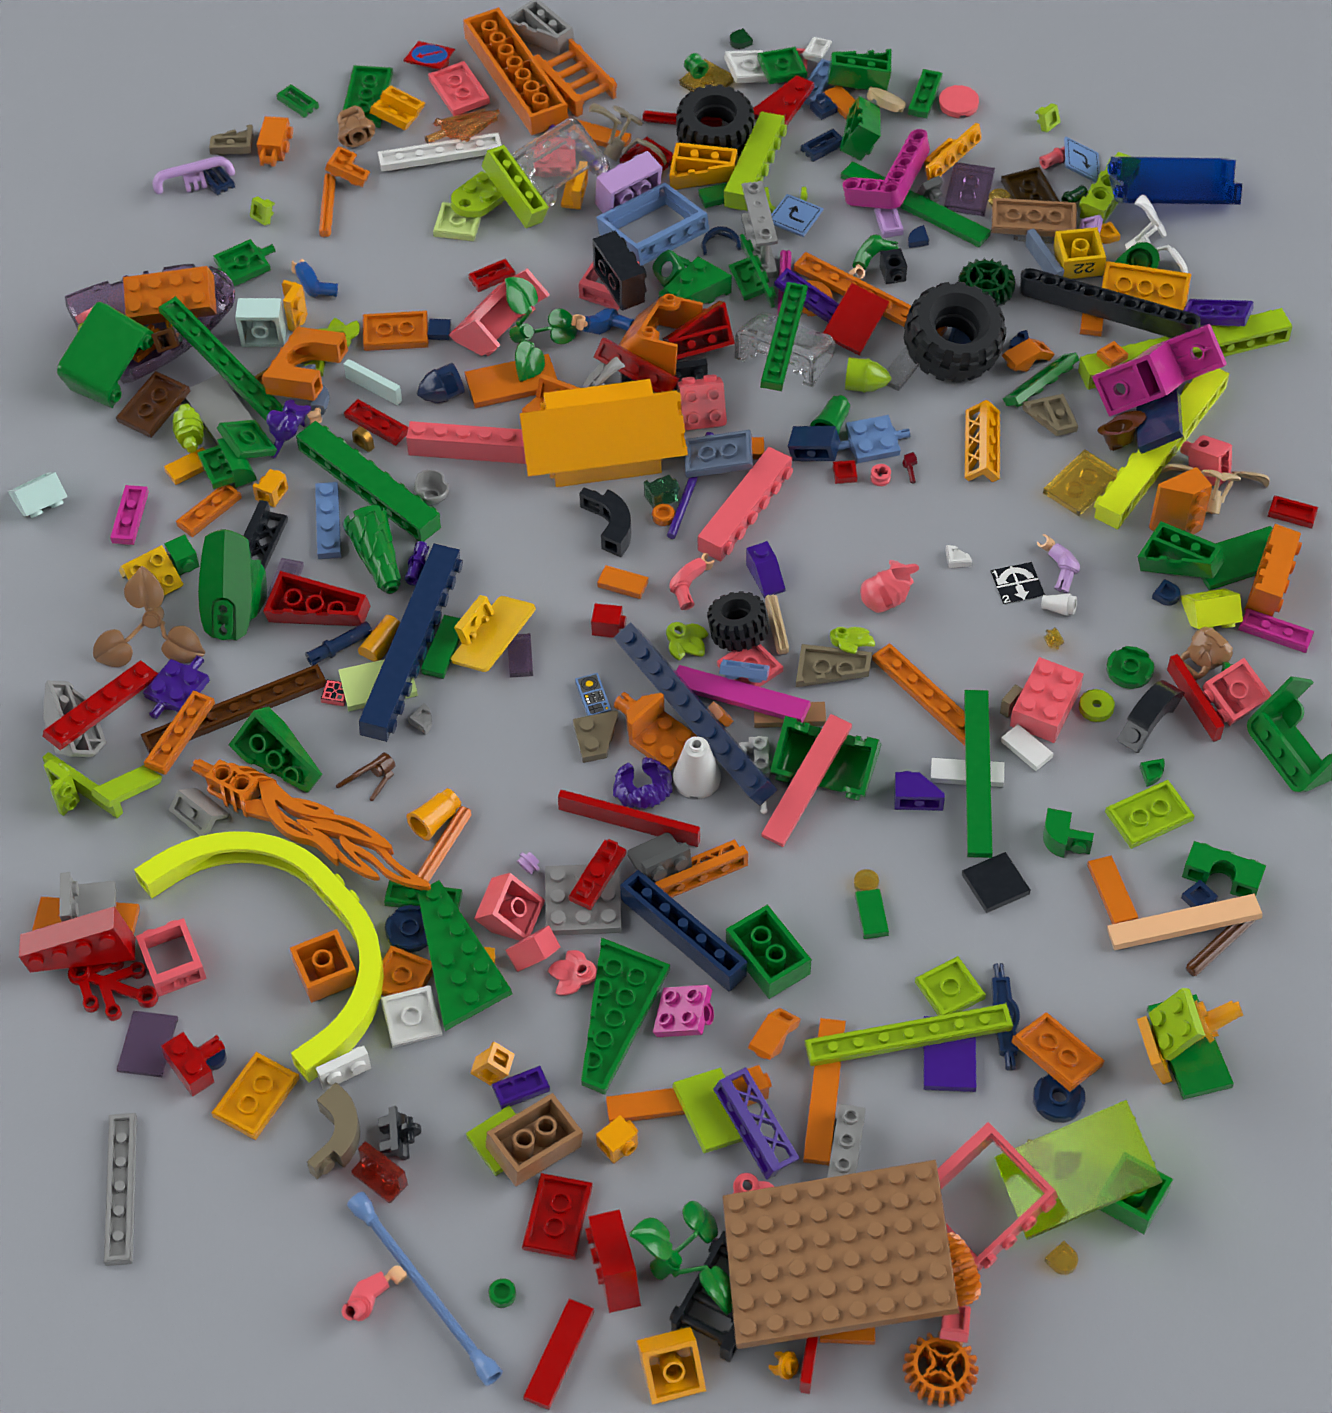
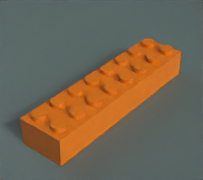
M499 7L463 19L465 39L531 135L549 130V127L553 124L557 127L568 123L567 103Z

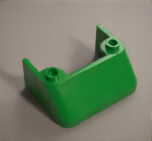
M1290 676L1248 719L1247 731L1290 789L1295 792L1304 793L1332 780V754L1327 755L1321 760L1296 727L1304 717V707L1298 698L1314 682L1311 679Z

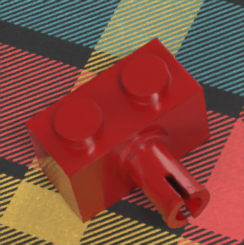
M182 1032L161 1045L164 1058L192 1097L215 1083L212 1070L207 1065L206 1060L225 1049L218 1035L197 1047L193 1046L186 1034Z

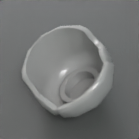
M423 470L416 476L414 491L416 495L423 499L424 503L429 505L438 504L447 497L448 483L444 481V475L441 472Z

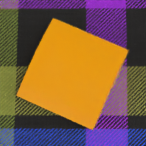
M390 85L382 92L380 99L371 106L370 113L406 130L421 113L426 103Z

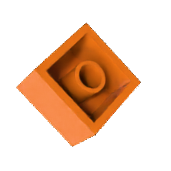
M337 929L290 947L293 963L311 1003L355 986L357 981L356 969Z

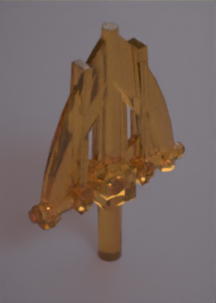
M485 108L471 113L459 114L444 119L436 118L433 124L441 126V130L425 136V141L429 144L444 137H449L450 139H459L461 142H469L472 136L498 121L497 115L500 114L499 109L486 111Z

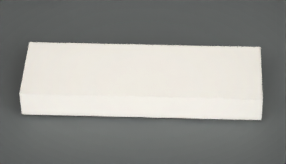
M932 758L931 782L966 785L965 760ZM990 761L991 786L1004 787L1005 762Z

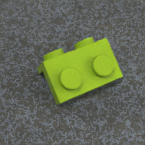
M50 759L43 766L51 784L50 790L58 812L64 816L68 811L76 807L80 798L68 768L62 763L57 764Z

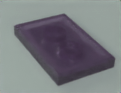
M956 162L953 166L944 207L954 212L985 216L995 168Z

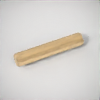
M774 594L771 596L767 595L765 597V605L776 652L779 655L787 654L789 652V644L778 598Z

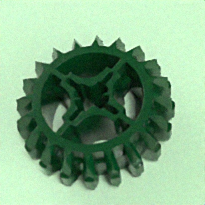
M985 258L982 261L975 259L974 263L968 262L967 266H963L958 276V282H964L970 287L976 286L982 289V293L985 295L989 294L995 300L996 307L1000 304L1005 305L1015 291L1016 279L1013 275V270L1008 268V264L1002 265L1001 260L994 262L993 258L990 261Z

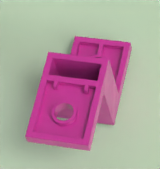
M1207 324L1153 345L1133 360L1093 375L1092 378L1110 417L1166 396L1183 382L1224 367L1227 363L1211 325ZM1194 347H1198L1201 349V358L1194 356ZM1117 383L1125 386L1126 392L1124 394L1118 392L1116 388Z

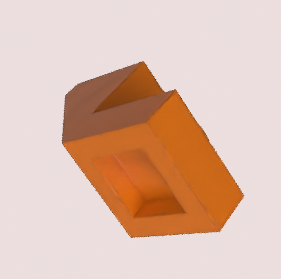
M1029 338L1004 352L1002 357L1007 361V366L1013 371L1021 370L1028 372L1035 360L1051 361L1055 354L1042 341Z
M777 1008L767 1015L749 1043L748 1049L754 1051L760 1058L771 1060L781 1053L787 1034L798 1028L801 1018L781 1008Z

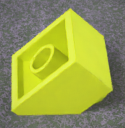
M1223 588L1180 595L1190 626L1196 629L1203 627L1213 628L1220 625L1221 628H1231L1236 626L1235 623L1243 622L1239 593Z

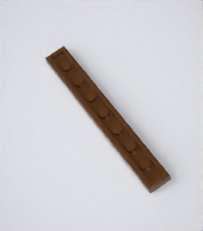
M313 665L215 704L190 740L248 718L256 709L268 706L273 708L325 687L326 679L319 665ZM170 723L141 734L148 753L152 751Z

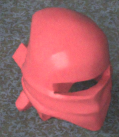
M890 560L889 569L877 572L875 576L866 579L861 584L860 593L864 605L876 613H881L904 603L910 586L914 583L910 575L919 570L917 564L905 565L898 561Z

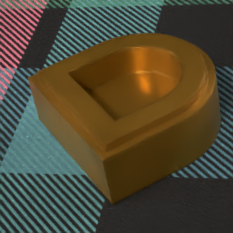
M359 426L352 432L353 443L367 452H371L375 448L373 437L365 428Z

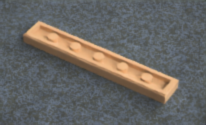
M1255 894L1107 925V932L1114 950L1262 919V911Z

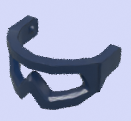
M724 226L710 229L705 234L701 243L703 256L707 255L706 243L716 235L728 237L736 242L737 250H741V243L737 233Z

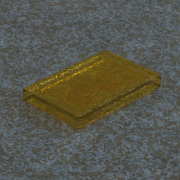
M1084 449L1044 487L1043 493L1080 516L1105 492L1109 482L1115 481L1118 470Z

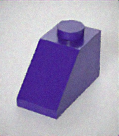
M768 541L746 548V566L763 597L785 592L786 588L778 560Z
M895 772L894 810L943 811L945 793L920 772Z

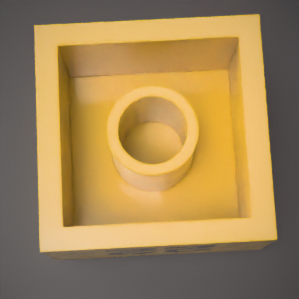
M1097 227L1055 232L1053 251L1055 258L1064 269L1063 277L1074 279L1104 275L1106 255Z

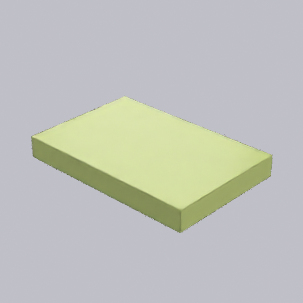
M384 660L338 670L348 712L365 707ZM414 678L411 681V694L409 697L406 696L405 699L418 696Z

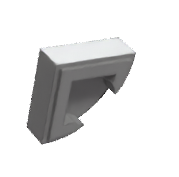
M423 703L408 717V723L425 735L431 729L432 716L428 706Z

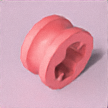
M885 464L873 466L871 469V482L877 486L889 484L891 479L890 467Z

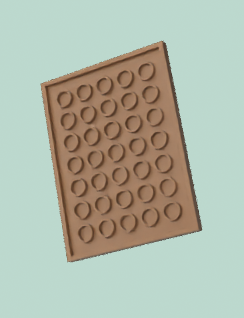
M936 1159L723 1195L735 1338L738 1349L959 1313Z

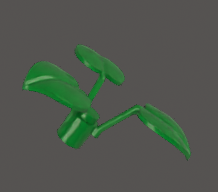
M508 277L504 279L508 305L514 313L525 314L520 321L516 322L517 326H513L509 332L511 340L519 343L515 350V365L519 381L523 382L539 375L545 367L543 352L539 348H534L533 342L527 341L533 337L534 333L550 330L551 340L556 344L563 345L571 342L576 337L578 329L576 326L571 325L572 315L562 308L554 309L550 312L548 316L549 326L533 329L528 323H523L532 312L531 306L536 305L538 302L537 291L529 281L523 278Z
M689 1201L684 1205L682 1209L683 1218L688 1227L694 1232L675 1250H672L673 1245L669 1242L670 1233L668 1229L656 1218H646L632 1229L629 1236L640 1242L655 1257L650 1262V1270L657 1279L664 1280L671 1274L676 1278L681 1274L701 1271L699 1277L704 1289L726 1316L731 1312L733 1307L730 1277L726 1272L717 1266L710 1269L707 1265L679 1269L682 1264V1257L679 1252L698 1235L707 1244L711 1243L718 1236L716 1220L705 1207L696 1201Z

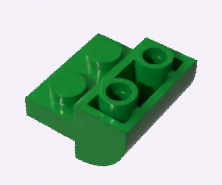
M224 438L217 439L218 446L197 453L213 490L234 483L237 488L257 480L248 459H238Z

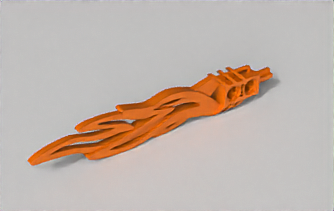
M201 759L193 761L191 770L205 777L208 784L207 791L223 800L226 807L229 808V804L233 805L235 812L239 813L240 809L247 818L252 817L271 822L281 834L291 841L315 847L334 865L339 866L340 862L365 878L374 881L380 880L379 875L360 858L371 863L386 878L395 883L418 890L431 889L429 882L400 865L391 856L394 854L392 845L368 826L354 819L336 815L332 809L319 803L291 797L277 784L275 779L256 771L252 767L227 763L221 759L214 766ZM279 807L282 808V809H283L284 811H286L287 813H289L290 815H292V816H294V817H296V818H299V819H297L296 821L292 820L291 818H289L288 816H286V815L279 809ZM330 838L339 839L342 849L357 865L350 861ZM360 846L367 847L369 849L376 851L396 872H398L403 877L398 876L395 873L388 870L387 868H385V866L374 855H372L370 852H368Z

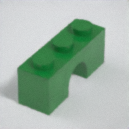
M1194 841L1185 863L1182 877L1194 882L1201 880L1206 884L1212 874L1222 873L1227 875L1232 881L1230 894L1238 897L1255 894L1256 896L1266 865L1254 859L1238 856L1230 851L1214 848L1207 843Z

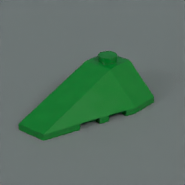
M269 706L254 710L228 745L245 762L251 765L255 764L263 768V771L269 774L273 773L283 778V781L307 793L312 790L323 775L287 724Z

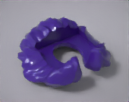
M648 757L643 758V772L652 779V783L636 788L633 784L634 767L628 762L621 766L615 774L613 796L618 798L623 806L630 808L646 809L647 807L653 808L654 805H660V802L665 801L666 797H669L670 793L673 792V778L670 770L661 764L660 761Z

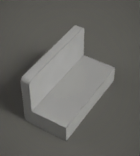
M197 788L178 790L169 808L171 813L200 836L208 835L217 819H225L229 815L227 811Z

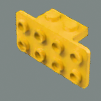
M479 595L454 627L462 644L451 656L452 663L481 672L489 671L535 612V605L522 600L500 596L491 606L486 596Z

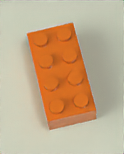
M208 266L123 277L126 316L141 325L167 321L159 312V306L175 296L196 318L217 315L214 274Z

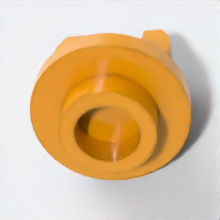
M781 1351L774 1352L773 1355L779 1360V1363L777 1365L769 1364L768 1368L774 1375L790 1380L799 1368L796 1354L791 1351L784 1353Z

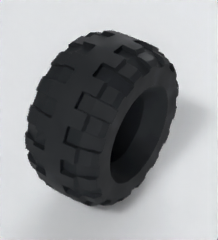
M944 282L936 285V288L931 287L925 290L918 299H915L905 322L903 338L907 350H909L910 358L914 364L918 363L920 365L921 371L927 375L930 373L936 376L935 379L941 381L948 379L952 380L953 383H961L966 378L970 381L982 376L986 370L989 371L994 366L1002 351L1007 327H1004L1005 318L1001 308L996 307L995 300L989 294L985 295L982 293V289L976 286H967L964 282H956L955 284ZM944 326L959 329L970 338L971 342L966 344L950 342L941 337L936 329Z

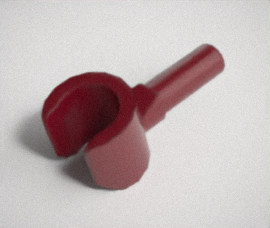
M914 452L905 454L902 462L903 467L907 468L910 483L916 482L913 466L917 465L918 461Z

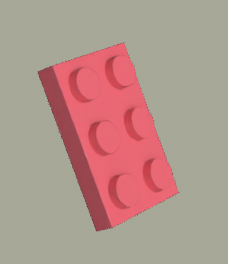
M465 61L428 74L429 81L453 116L490 104V97Z

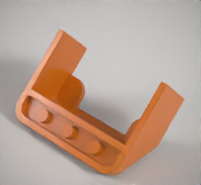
M665 294L637 315L619 343V346L675 376L678 344L659 340L660 334L656 328L658 325L675 329L679 328L703 312V303L676 297L673 294Z

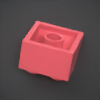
M503 874L491 878L474 920L491 933L521 941L531 935L545 900L513 874Z

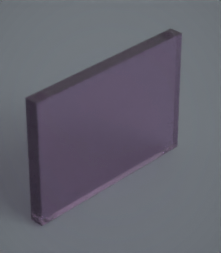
M133 1011L117 1065V1072L162 1078L166 1059L164 1058L161 1045L173 1038L178 1023V1016Z

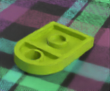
M483 171L477 173L451 194L452 210L456 214L467 218L482 217L505 201L487 173Z

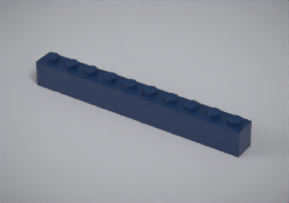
M433 543L359 719V733L361 736L387 742L390 734L395 733L397 727L396 719L398 715H402L405 707V697H409L412 691V678L416 679L418 677L419 663L421 660H425L427 654L426 646L428 642H432L434 637L435 624L439 625L442 616L441 609L447 606L449 600L448 592L454 589L456 583L455 575L461 572L463 560L460 559V549Z
M631 622L614 637L616 642L657 690L664 694V698L697 737H702L708 742L715 758L744 792L761 806L778 789L647 637Z

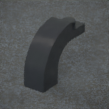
M583 487L579 493L580 507L605 518L609 523L601 534V549L622 557L631 541V515L627 504L619 495L609 489L602 495L595 490Z
M1165 680L1156 682L1141 697L1127 717L1128 722L1117 738V741L1139 753L1157 723L1164 715L1175 711L1185 692Z

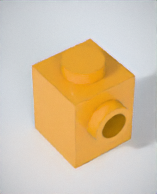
M620 1115L596 1134L597 1147L614 1164L624 1155L627 1157L636 1150L638 1130L631 1121L628 1120L626 1122Z

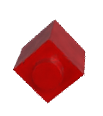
M595 603L591 619L592 636L614 638L626 626L627 617L623 616L622 606Z

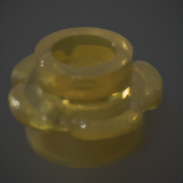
M1055 627L1051 630H1046L1045 642L1050 649L1055 647L1058 650L1059 646L1064 644L1061 634Z

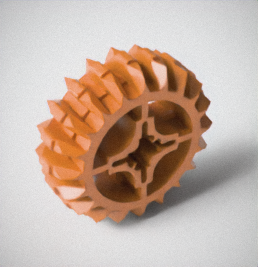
M949 1232L947 1234L958 1307H963L978 1300V1297L981 1295L980 1288L982 1284L979 1281L978 1266L975 1264L974 1257L970 1253V1248L966 1246L965 1241L958 1234Z
M940 1331L936 1338H934L931 1332L927 1333L926 1340L919 1336L916 1341L917 1345L911 1343L909 1346L910 1353L905 1354L904 1361L906 1363L903 1364L902 1368L903 1372L907 1373L904 1377L905 1383H911L909 1387L910 1392L919 1391L917 1399L920 1401L927 1397V1404L929 1406L933 1404V1400L938 1401L940 1408L943 1407L946 1400L951 1407L955 1405V1398L961 1402L964 1401V1393L970 1395L973 1390L971 1385H976L978 1379L975 1375L978 1374L979 1367L974 1365L977 1357L976 1355H970L971 1346L962 1347L963 1342L940 1339ZM937 1351L946 1352V1353H948V1354H947V1355H942V1354L938 1353ZM925 1356L929 1368L926 1369L925 1374L921 1375L918 1363ZM960 1363L963 1369V1376L957 1382L954 1379L955 1374L953 1370L956 1364ZM937 1366H940V1371L935 1370ZM941 1367L946 1368L945 1372H941ZM934 1383H939V1384L943 1385L944 1387H938V1386H934V1385H932V1384H934Z

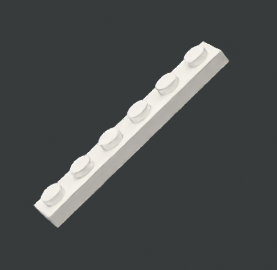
M493 133L379 151L378 158L381 172L484 156L487 150L501 146L499 134Z

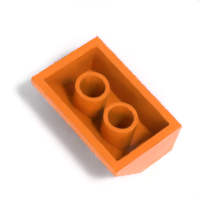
M1197 467L1158 484L1149 525L1151 531H1155L1160 521L1191 534H1196L1203 528L1213 485Z

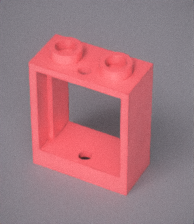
M592 262L579 282V298L618 311L620 307L605 285L596 282L599 276L593 269Z
M184 918L170 921L166 925L155 929H148L136 936L158 997L207 979ZM184 936L193 961L157 974L148 949Z

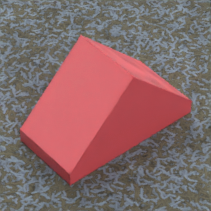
M547 925L505 949L515 970L519 972L545 960L561 946L550 926Z

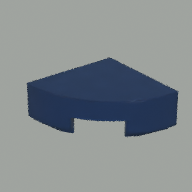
M924 225L915 228L909 234L908 248L929 245V237Z
M1028 330L1018 332L1010 340L1008 350L1029 339Z

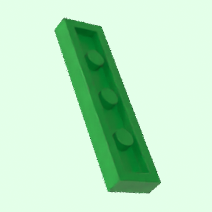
M1077 353L1061 355L1003 398L1006 406L1016 405V407H1020L1023 405V402L1028 401L1030 396L1041 393L1045 385L1056 382L1060 374L1074 368L1073 365L1080 360Z

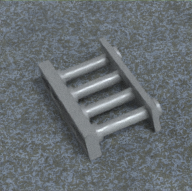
M763 181L742 183V190L748 213L741 214L746 240L750 239L753 244L754 256L758 255L761 261V271L765 270L768 278L777 277V268L771 245L778 244V239Z

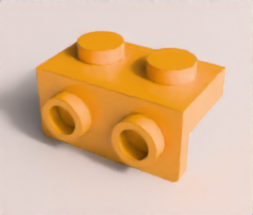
M283 280V304L288 330L294 332L297 326L300 327L305 323L308 315L303 286L296 282Z

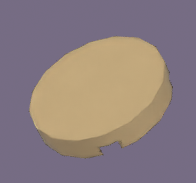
M869 88L866 95L870 101L875 99L879 107L892 112H903L906 106L902 99L879 88Z

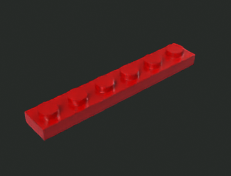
M138 661L44 729L42 737L59 750H62L145 689L158 673L143 661Z

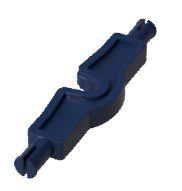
M995 963L993 965L995 977L991 981L992 1006L1007 1004L1013 1024L1012 1030L996 1033L999 1055L1005 1058V1069L1010 1071L1011 1066L1012 1071L1017 1068L1015 1056L1018 1054V1047L1011 1041L1013 1036L1017 1034L1020 1011L1018 1005L1012 999L1010 978L1005 977L1004 964L1000 963L998 967V963Z

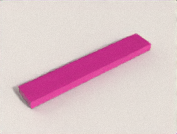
M679 665L676 670L678 675L698 696L784 719L785 716L796 718L798 722L803 723L811 706L809 700Z

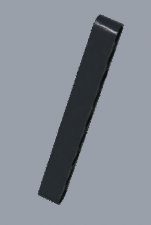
M1027 268L1021 271L1020 293L1029 298L1169 338H1174L1200 327L1201 318L1194 313L1034 268Z

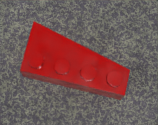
M280 571L263 612L269 623L359 626L365 622L371 606L365 594Z
M113 906L20 934L19 958L30 973L135 960L136 937L116 907Z

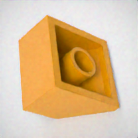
M691 1327L637 1340L641 1365L652 1405L706 1391L697 1342Z

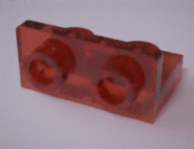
M364 1141L358 1148L360 1161L351 1170V1173L385 1201L392 1203L408 1185L406 1173L381 1152Z

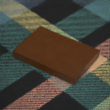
M155 371L115 418L117 422L152 438L191 390L189 386Z

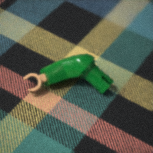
M879 234L871 235L857 251L852 264L853 269L849 271V274L853 276L857 273V278L862 279L872 257L881 251L898 249V242L882 239Z

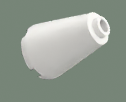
M692 737L686 741L673 771V783L677 791L683 796L704 799L718 790L721 772L708 742L702 737Z

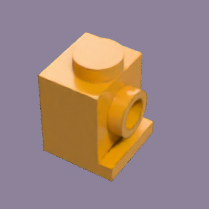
M269 469L266 475L261 477L259 484L254 483L252 486L255 500L267 501L269 506L276 507L288 490L286 474L279 470Z
M494 1041L491 1043L490 1048L475 1057L470 1073L492 1086L493 1083L509 1075L515 1054Z

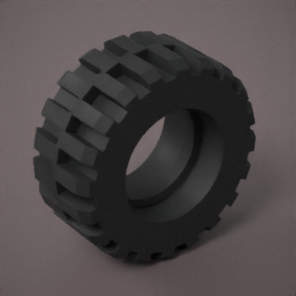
M708 84L703 88L701 86L694 89V92L690 91L687 93L677 107L676 135L678 136L679 143L737 149V156H739L754 128V109L747 97H744L743 93L739 90L737 92L734 91V88L730 86L723 87L722 84H717V86ZM703 117L721 118L729 124L721 127H711L701 123V119Z

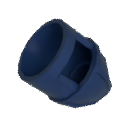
M449 363L438 369H432L427 373L419 384L417 396L425 401L441 403L465 393L463 382L455 365Z

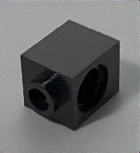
M901 248L881 251L879 267L885 284L906 281L907 263Z

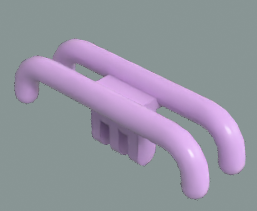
M221 156L212 157L158 172L153 179V189L157 194H162V184L165 180L182 176L188 193L191 192L190 183H193L195 191L199 190L198 181H201L203 189L207 188L203 170L222 166L229 176H233L235 169L233 164L226 158Z

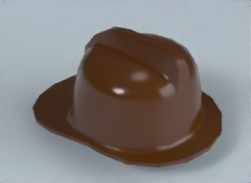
M1128 411L1100 426L1097 431L1104 436L1109 449L1115 451L1133 442L1135 428L1145 421L1146 415L1141 411Z

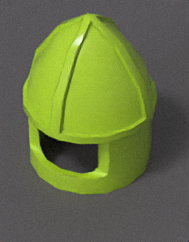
M848 358L845 390L863 393L872 392L885 387L891 381L892 377L887 369L879 363L870 360V358Z

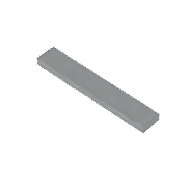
M136 1113L109 1115L104 1242L105 1266L133 1264Z

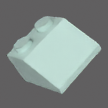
M47 472L8 491L22 515H30L31 518L42 514V509L49 505L51 508H55L63 504L62 499L68 497L56 472Z

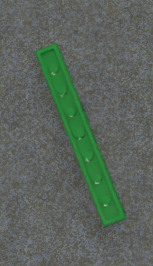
M854 161L841 172V178L844 180L852 177L885 180L886 178ZM909 190L902 205L899 207L977 247H980L991 236L990 229L912 190Z
M791 282L786 284L760 388L776 391L783 390L807 295V285Z
M176 296L159 306V312L265 421L270 411L282 412L284 406L273 395L266 394L265 387Z
M964 690L967 857L992 858L989 691Z

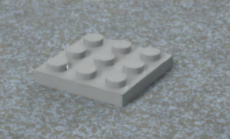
M588 864L545 866L546 926H550L554 935L622 933L620 866H618L591 911L569 901L568 897Z

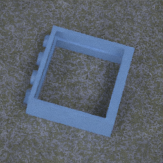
M665 182L596 217L599 234L604 235L616 230L619 236L625 239L630 252H634L640 266L656 259L664 251L673 250L710 231L707 213ZM664 205L669 206L685 218L637 244L618 230Z

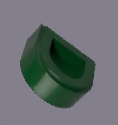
M742 28L730 34V45L736 49H743L753 45V39Z

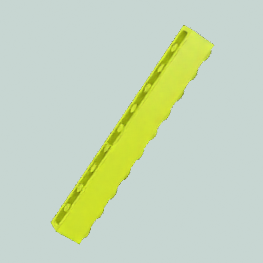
M1216 369L1192 378L1191 383L1187 382L1180 395L1183 437L1143 454L1140 453L1139 449L1136 453L1133 452L1128 459L1126 467L1122 466L1119 469L1115 481L1109 482L1103 496L1100 495L1094 503V508H1096L1095 519L1117 530L1121 527L1159 477L1162 469L1169 464L1182 444L1188 439L1226 389L1230 373Z

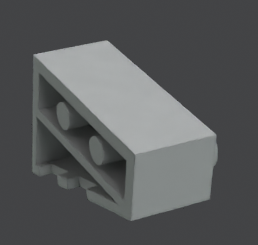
M531 0L506 17L523 41L555 54L561 55L569 50L568 39L572 38L575 41L573 28L540 0Z

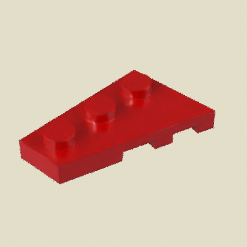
M795 76L753 107L754 119H758L761 112L784 116L785 125L788 126L815 88L814 82L800 76Z

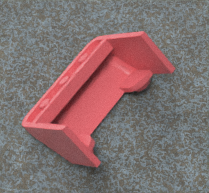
M528 268L513 276L523 278L535 287L538 302L550 295ZM503 282L449 336L454 342L478 355L483 356L486 354L489 356L500 346L497 339L519 317L525 314H517L511 310L506 297V284ZM531 306V313H533L536 308L534 306Z

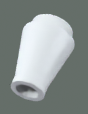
M1071 593L1043 595L1041 608L1065 616H1069V614L1074 615L1077 597L1071 596Z

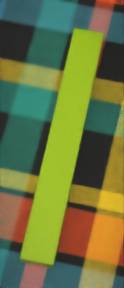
M1000 1004L806 1039L805 1048L810 1067L1010 1031L1013 1029V1024L1007 1004Z

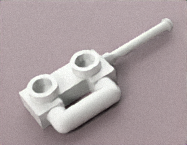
M749 737L748 742L738 743L746 753H754V763L769 778L771 774V769H769L771 761H769L768 737ZM766 801L761 805L760 812L762 814H766L768 811L766 809Z

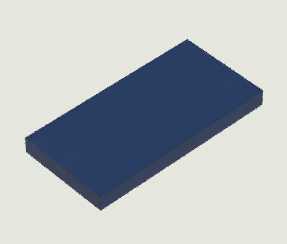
M1178 387L1166 396L1136 407V411H1141L1146 415L1145 421L1137 427L1138 449L1141 454L1183 437L1181 398Z

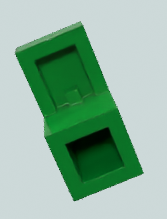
M1048 808L1043 830V841L1047 849L1061 858H1064L1066 850L1077 854H1090L1094 833L1069 829L1072 812Z

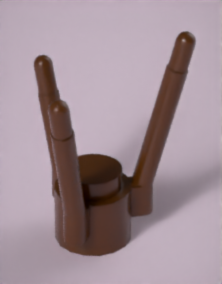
M383 752L371 763L336 784V788L346 785L371 770L377 777L384 776L369 798L370 801H374L386 782L394 776L391 770L395 768V762L389 754Z

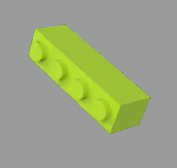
M505 145L487 150L481 166L524 227L527 229L542 223L549 206Z

